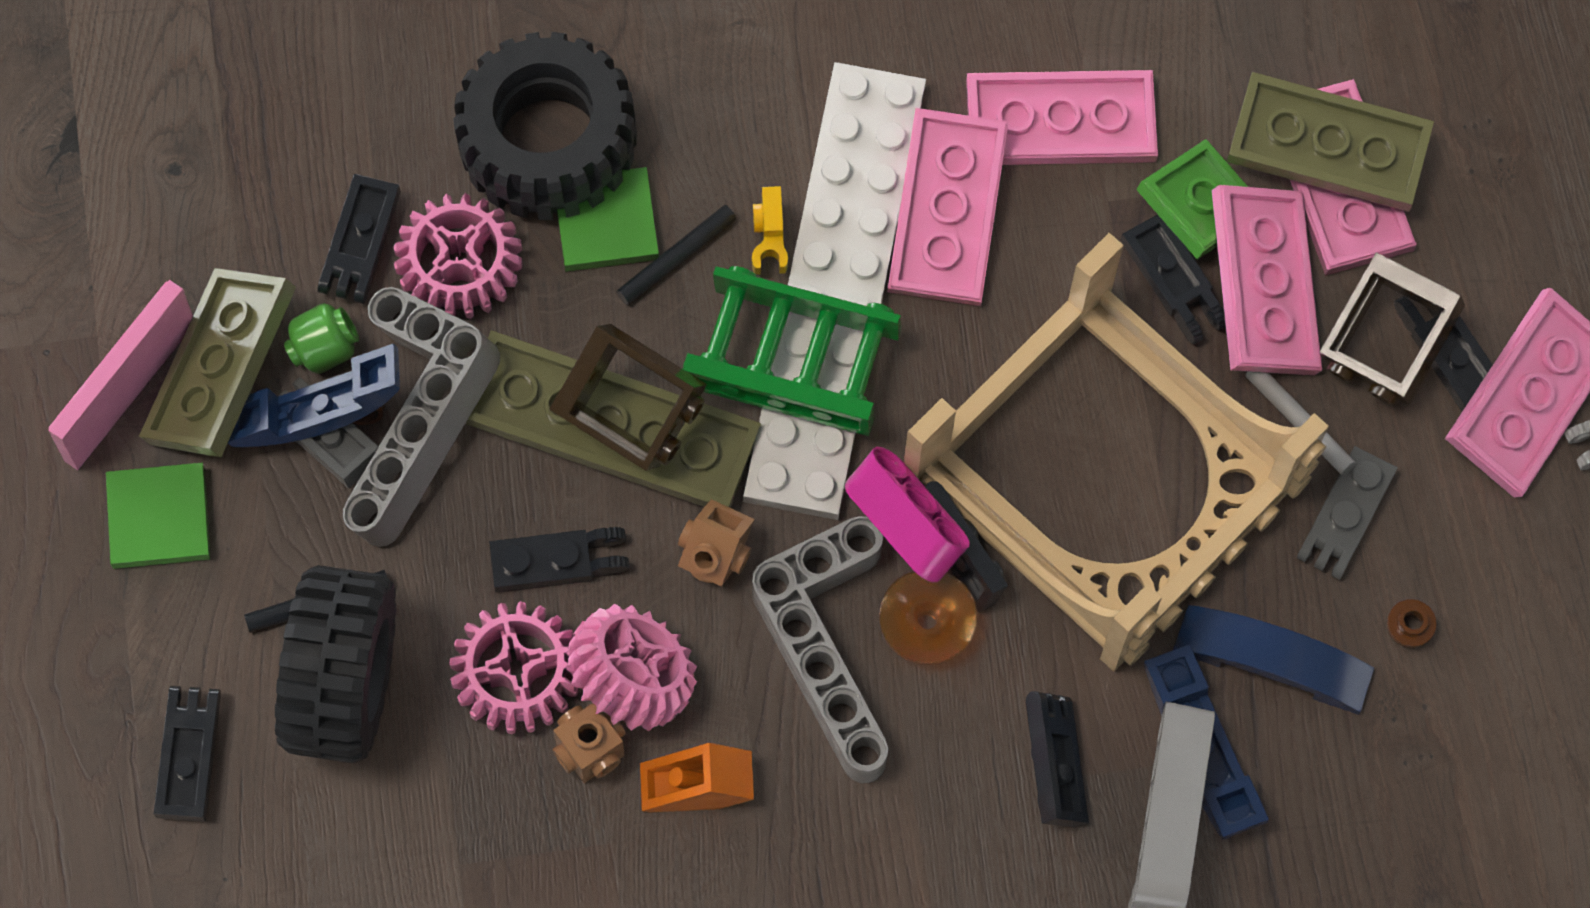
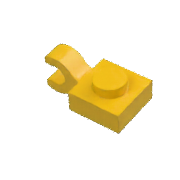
M781 186L762 187V204H753L754 232H763V242L757 245L752 253V269L756 275H760L761 261L765 257L771 256L779 262V273L785 274L788 267V254L783 243Z

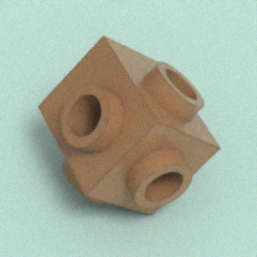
M711 499L695 518V521L688 520L680 535L678 546L684 548L678 567L691 572L700 581L715 583L722 587L732 572L740 574L749 559L752 548L745 544L755 519Z
M593 703L585 709L578 705L567 711L558 719L557 724L559 726L553 730L556 747L552 751L568 774L575 771L584 784L595 776L596 778H601L613 771L621 763L620 759L624 757V747L621 737L626 735L624 728L620 722L613 725L611 717L607 713L603 714L601 712L596 714L597 706ZM592 731H595L597 734V738L593 742L585 743L581 741L583 737Z

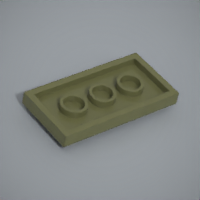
M1252 72L1227 162L1410 212L1434 121Z
M214 268L139 437L152 446L221 458L296 286L288 279L282 277Z

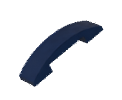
M393 343L351 358L352 371L281 396L275 395L269 388L249 394L228 444L231 447H257L299 441L331 432L367 416L384 405L400 390L399 348Z
M1192 605L1187 606L1173 648L1175 650L1190 645L1198 661L1219 667L1222 662L1313 693V700L1358 715L1361 712L1374 671V667L1360 659L1303 634L1250 617Z
M1190 645L1144 661V668L1161 716L1165 702L1215 711L1207 694L1209 686ZM1215 712L1202 807L1223 840L1268 823L1269 818L1250 776H1244Z

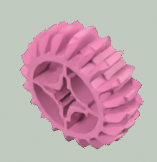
M466 192L462 196L460 204H453L451 196L446 193L443 197L444 206L437 208L435 203L427 200V203H425L427 214L424 216L419 212L412 211L410 220L413 226H401L399 233L403 241L397 242L394 245L395 255L400 259L394 263L396 274L403 276L400 279L403 291H413L411 295L425 302L428 301L427 303L439 309L445 307V312L453 316L456 315L457 309H464L466 318L471 320L474 316L473 307L480 305L483 311L489 313L492 310L490 298L492 297L504 302L507 298L504 287L516 286L518 281L517 275L514 272L522 269V258L517 255L522 251V244L520 239L513 237L516 234L514 223L512 221L504 222V211L500 207L489 212V202L485 198L481 199L475 206H471V198ZM466 228L465 230L460 232L449 231V229ZM490 240L497 249V255L492 267L487 272L483 268L482 260L478 257L484 251L483 245ZM430 242L434 245L435 253L438 256L432 262L433 268L426 274L420 266V259L424 248ZM461 252L467 255V259L459 261L458 257H456V260L453 261L450 260L449 253L451 255L458 253L459 257ZM456 281H466L469 283L459 286L450 285Z
M522 601L518 602L516 606V614H508L507 606L504 603H500L498 605L499 617L492 619L487 611L482 610L479 613L483 625L481 628L472 623H467L464 626L465 633L471 640H455V650L462 655L450 658L449 664L451 669L460 673L455 674L450 680L454 689H464L457 697L461 706H468L474 703L470 711V716L473 720L477 721L489 713L487 727L490 730H495L502 719L506 720L505 724L508 734L512 735L515 733L516 722L524 721L527 732L532 733L535 731L534 718L540 716L543 723L549 726L554 722L550 711L552 707L561 713L568 711V703L561 695L576 697L579 693L577 687L570 685L573 674L565 668L569 658L566 651L569 648V642L574 637V633L572 630L559 632L562 626V619L558 615L551 617L544 623L546 612L545 608L541 605L534 610L532 616H528L526 604ZM516 634L537 638L551 650L543 652L542 648H525L519 643ZM502 638L503 647L501 653L497 657L485 661V666L477 668L479 659L486 648ZM511 649L515 651L516 659L520 660L522 664V687L518 686L516 675L511 674ZM556 668L555 675L548 687L539 695L531 698L530 687L532 682L538 677L547 675L548 669ZM490 684L491 688L501 686L509 688L514 693L517 702L497 699L487 693L481 685Z
M614 604L606 610L599 608L586 621L581 622L574 632L575 636L569 642V648L566 651L569 658L565 668L573 674L570 685L583 690L581 701H591L597 706L596 714L601 712L610 715L613 725L623 720L631 731L640 725L645 730L650 731L655 726L660 725L664 727L667 722H671L689 703L688 699L691 697L694 686L697 683L694 678L697 666L689 661L692 650L680 646L681 634H671L666 629L667 621L659 624L652 619L650 611L640 615L633 605L622 610L621 607Z

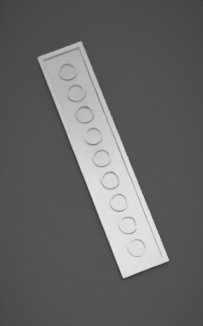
M834 62L788 281L789 286L865 306L868 303L882 304L898 224L915 108L921 109L926 79ZM789 313L771 369L776 377L793 381L794 378L800 376L817 319ZM835 325L818 380L821 389L836 393L846 389L863 331ZM762 408L759 420L761 427L753 448L743 502L838 520L855 433Z

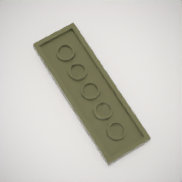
M492 330L490 331L488 339L497 346L500 352V363L466 421V425L703 507L712 499L731 508L752 454L761 423L704 404L697 418L691 424L685 422L678 434L677 439L681 441V445L671 462L667 466L661 464L658 468L645 471L549 410L574 367L576 359ZM606 370L586 406L651 447L680 395Z

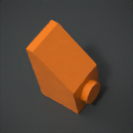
M706 743L640 763L641 805L643 812L715 810L754 800L752 751Z

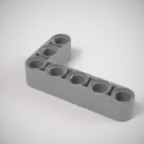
M394 287L383 288L374 294L368 305V316L378 328L396 343L430 359L343 508L345 525L369 544L377 547L391 544L400 535L500 363V352L497 346L476 327ZM401 311L397 319L393 320L394 316ZM436 329H438V332L436 333V335H435L434 337H432L431 339H429V338H430V335H431ZM476 347L474 353L468 358H466L467 353L472 348ZM452 388L449 395L446 398L442 399L443 394L448 389ZM427 429L425 436L417 441L419 435ZM403 470L401 477L392 483L394 477ZM378 512L376 519L368 525L369 519Z
M863 516L846 520L762 562L753 573L752 597L754 604L845 773L856 782L869 783L882 776L886 768L888 745L810 599L869 571L877 565L881 558L883 535L868 517ZM862 536L869 539L873 543V547L866 552H856L850 548L848 541L854 537ZM818 557L826 560L830 564V568L824 573L816 574L808 571L804 564L809 559ZM769 579H779L786 584L787 589L779 595H769L764 592L761 586ZM799 620L806 623L810 630L804 636L792 637L783 628L788 622ZM823 662L829 665L833 672L828 678L819 680L810 677L806 669L812 663ZM846 704L855 711L856 715L850 721L838 722L829 715V710L835 705ZM865 746L874 749L879 758L871 765H861L853 759L852 753L857 748Z
M1165 702L1157 739L1137 874L1128 908H1186L1215 711Z

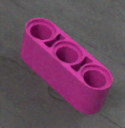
M883 447L873 448L845 482V489L850 498L906 563L922 578L930 582L940 581L968 549L970 542L965 532L905 463L890 450Z

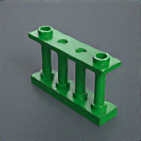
M715 266L713 273L715 292L725 295L707 352L701 353L700 356L687 353L682 369L707 384L703 391L705 393L869 436L874 422V403L867 401L864 393L881 338L885 337L899 341L901 315L895 314L890 307L883 304L868 303L865 306L756 277L754 272L743 267L731 266L729 269ZM744 300L771 307L753 365H748L747 368L728 364V361L725 359ZM790 312L817 319L800 376L794 378L793 381L776 377L771 371ZM835 325L863 331L846 389L841 390L839 393L821 389V386L818 384Z

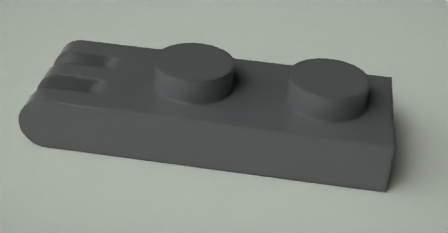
M300 377L292 383L295 390L310 386ZM284 390L279 396L287 394L289 392ZM353 423L328 433L296 441L348 489L360 479L379 447Z
M1354 446L1349 455L1356 462L1355 467L1344 476L1340 474L1296 557L1305 562L1310 557L1313 546L1322 550L1314 565L1315 568L1323 571L1330 555L1338 558L1339 560L1335 563L1331 575L1338 580L1341 579L1398 468Z

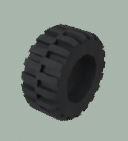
M539 32L525 34L526 40L515 43L513 38L499 43L500 51L495 54L487 51L477 59L478 71L474 69L467 71L461 81L463 91L461 90L456 93L454 103L456 117L453 118L461 160L465 171L469 172L471 183L478 192L487 193L490 203L498 208H504L506 204H509L511 214L523 218L528 216V212H534L538 214L539 220H553V213H558L557 209H565L566 217L568 218L580 214L579 204L586 200L592 208L604 201L603 188L607 186L615 192L623 182L622 170H630L634 160L633 148L637 146V128L632 93L629 92L628 81L623 71L614 68V60L604 50H599L594 54L593 43L582 38H577L575 43L570 42L565 33L552 32L551 38H540ZM537 101H564L578 107L590 118L586 130L576 141L567 147L552 152L537 153L526 151L514 146L502 136V131L508 120L524 106Z
M321 565L307 569L302 574L301 581L298 582L295 590V598L292 600L289 610V619L285 627L284 643L280 654L279 676L276 684L275 735H277L276 741L278 745L287 753L348 763H356L367 758L369 755V751H371L374 744V737L378 732L379 721L384 708L396 626V590L393 582L385 575Z

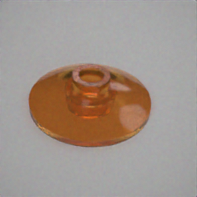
M912 571L898 578L884 594L880 605L879 623L884 639L895 653L917 664L934 665L955 658L969 645L976 629L977 610L969 590L954 576L946 573L940 581L930 582L919 576L915 571ZM923 615H930L936 620V625L931 629H925L919 625L918 619Z

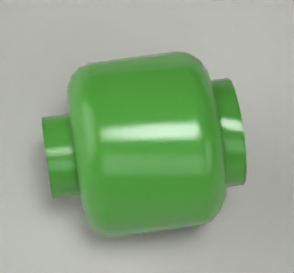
M323 303L290 321L288 326L290 339L284 342V347L290 360L296 367L304 365L312 373L322 374L353 357L355 351L354 343L359 341V335L346 310L342 307L335 309L332 305Z

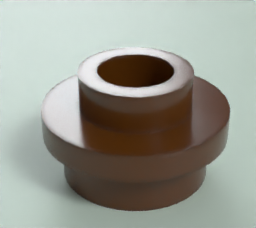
M1415 599L1403 600L1397 603L1388 614L1387 630L1391 638L1399 645L1407 648H1418L1428 643L1433 637L1436 630V617L1432 609L1425 603ZM1408 615L1417 617L1421 627L1418 629L1408 628L1404 622V617Z

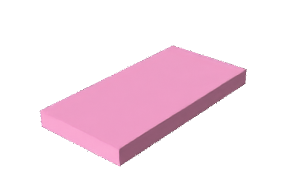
M1153 70L967 73L968 116L1009 122L1002 165L1147 163L1157 161L1158 149Z
M1354 79L1317 89L1362 101ZM1290 180L1294 191L1303 192L1306 225L1325 276L1370 264L1376 252L1391 258L1415 250L1416 242L1404 210Z
M915 108L888 293L981 306L1008 121Z
M1218 185L1212 190L1230 370L1297 375L1318 374L1322 371L1303 192Z
M171 280L164 283L48 427V431L63 460L76 470H79L182 341L193 314L184 290Z
M1552 288L1543 289L1445 437L1451 445L1514 498L1523 497L1590 393V321Z

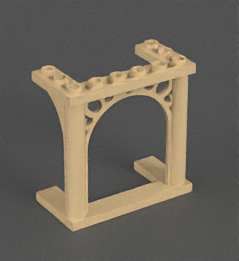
M1108 233L1076 265L1068 301L957 410L941 398L908 431L904 463L925 486L931 481L939 482L963 518L968 519L974 525L977 533L1103 647L1100 660L1115 672L1124 661L1132 666L1150 646L1148 640L1153 636L1157 627L1162 632H1165L1183 612L1179 605L1190 594L1198 598L1216 578L1211 572L1222 561L1230 565L1248 545L1244 538L1255 527L1262 532L1269 526L1280 512L1276 505L1287 494L1294 499L1309 484L1312 479L1310 474L1319 464L1317 459L1326 449V445L1322 443V440L1329 426L1315 413L1299 427H1285L1275 424L1251 412L1212 382L1112 293L1124 245L1112 234ZM1082 325L1188 420L1198 435L1205 452L1208 467V489L1199 517L1191 529L1176 544L1153 557L1141 561L1119 564L1102 563L1081 558L1064 550L1046 537L954 453ZM1220 447H1224L1229 457L1235 453L1240 459L1235 458L1222 462L1217 457V451ZM1240 472L1253 479L1254 488L1244 494H1232L1225 491L1219 481L1222 476L1228 473ZM1219 503L1239 507L1238 509L1231 508L1225 511L1223 514L1224 519H1220L1214 514V508ZM1206 533L1214 534L1209 538ZM1196 540L1200 548L1195 551L1190 550L1186 542ZM1180 557L1186 560V562L1182 566L1180 562ZM1073 568L1078 569V570H1081L1082 573L1079 574V573H1078L1076 570H1074ZM1156 568H1163L1168 572L1169 576L1166 578L1165 575H1162L1158 584V591L1156 592L1150 574ZM1097 575H1104L1109 579L1106 587V597L1099 592L1102 585L1095 584L1090 579ZM1125 576H1135L1143 588L1125 605L1119 597L1118 584Z

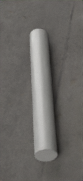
M1246 373V378L1294 427L1302 426L1311 417L1269 373ZM1326 432L1322 443L1326 445V449L1321 455L1344 476L1355 467L1356 462Z

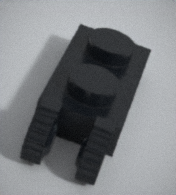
M1158 214L1122 234L1120 239L1169 315H1174L1178 327L1191 344L1194 345L1204 339L1199 323L1188 308V306L1199 301L1204 315L1216 330L1219 331L1226 327L1225 313L1212 293V285L1186 246Z
M1402 296L1394 301L1396 313L1401 318L1406 329L1412 332L1411 337L1421 350L1440 314L1427 307L1434 318L1425 322L1413 302L1408 297ZM1460 316L1431 365L1461 412L1493 366Z
M621 527L598 528L587 533L585 529L489 541L495 592L501 593L590 582L594 577L622 574L629 571L628 557L619 555L600 557L590 561L588 549L622 544L626 540L625 529Z

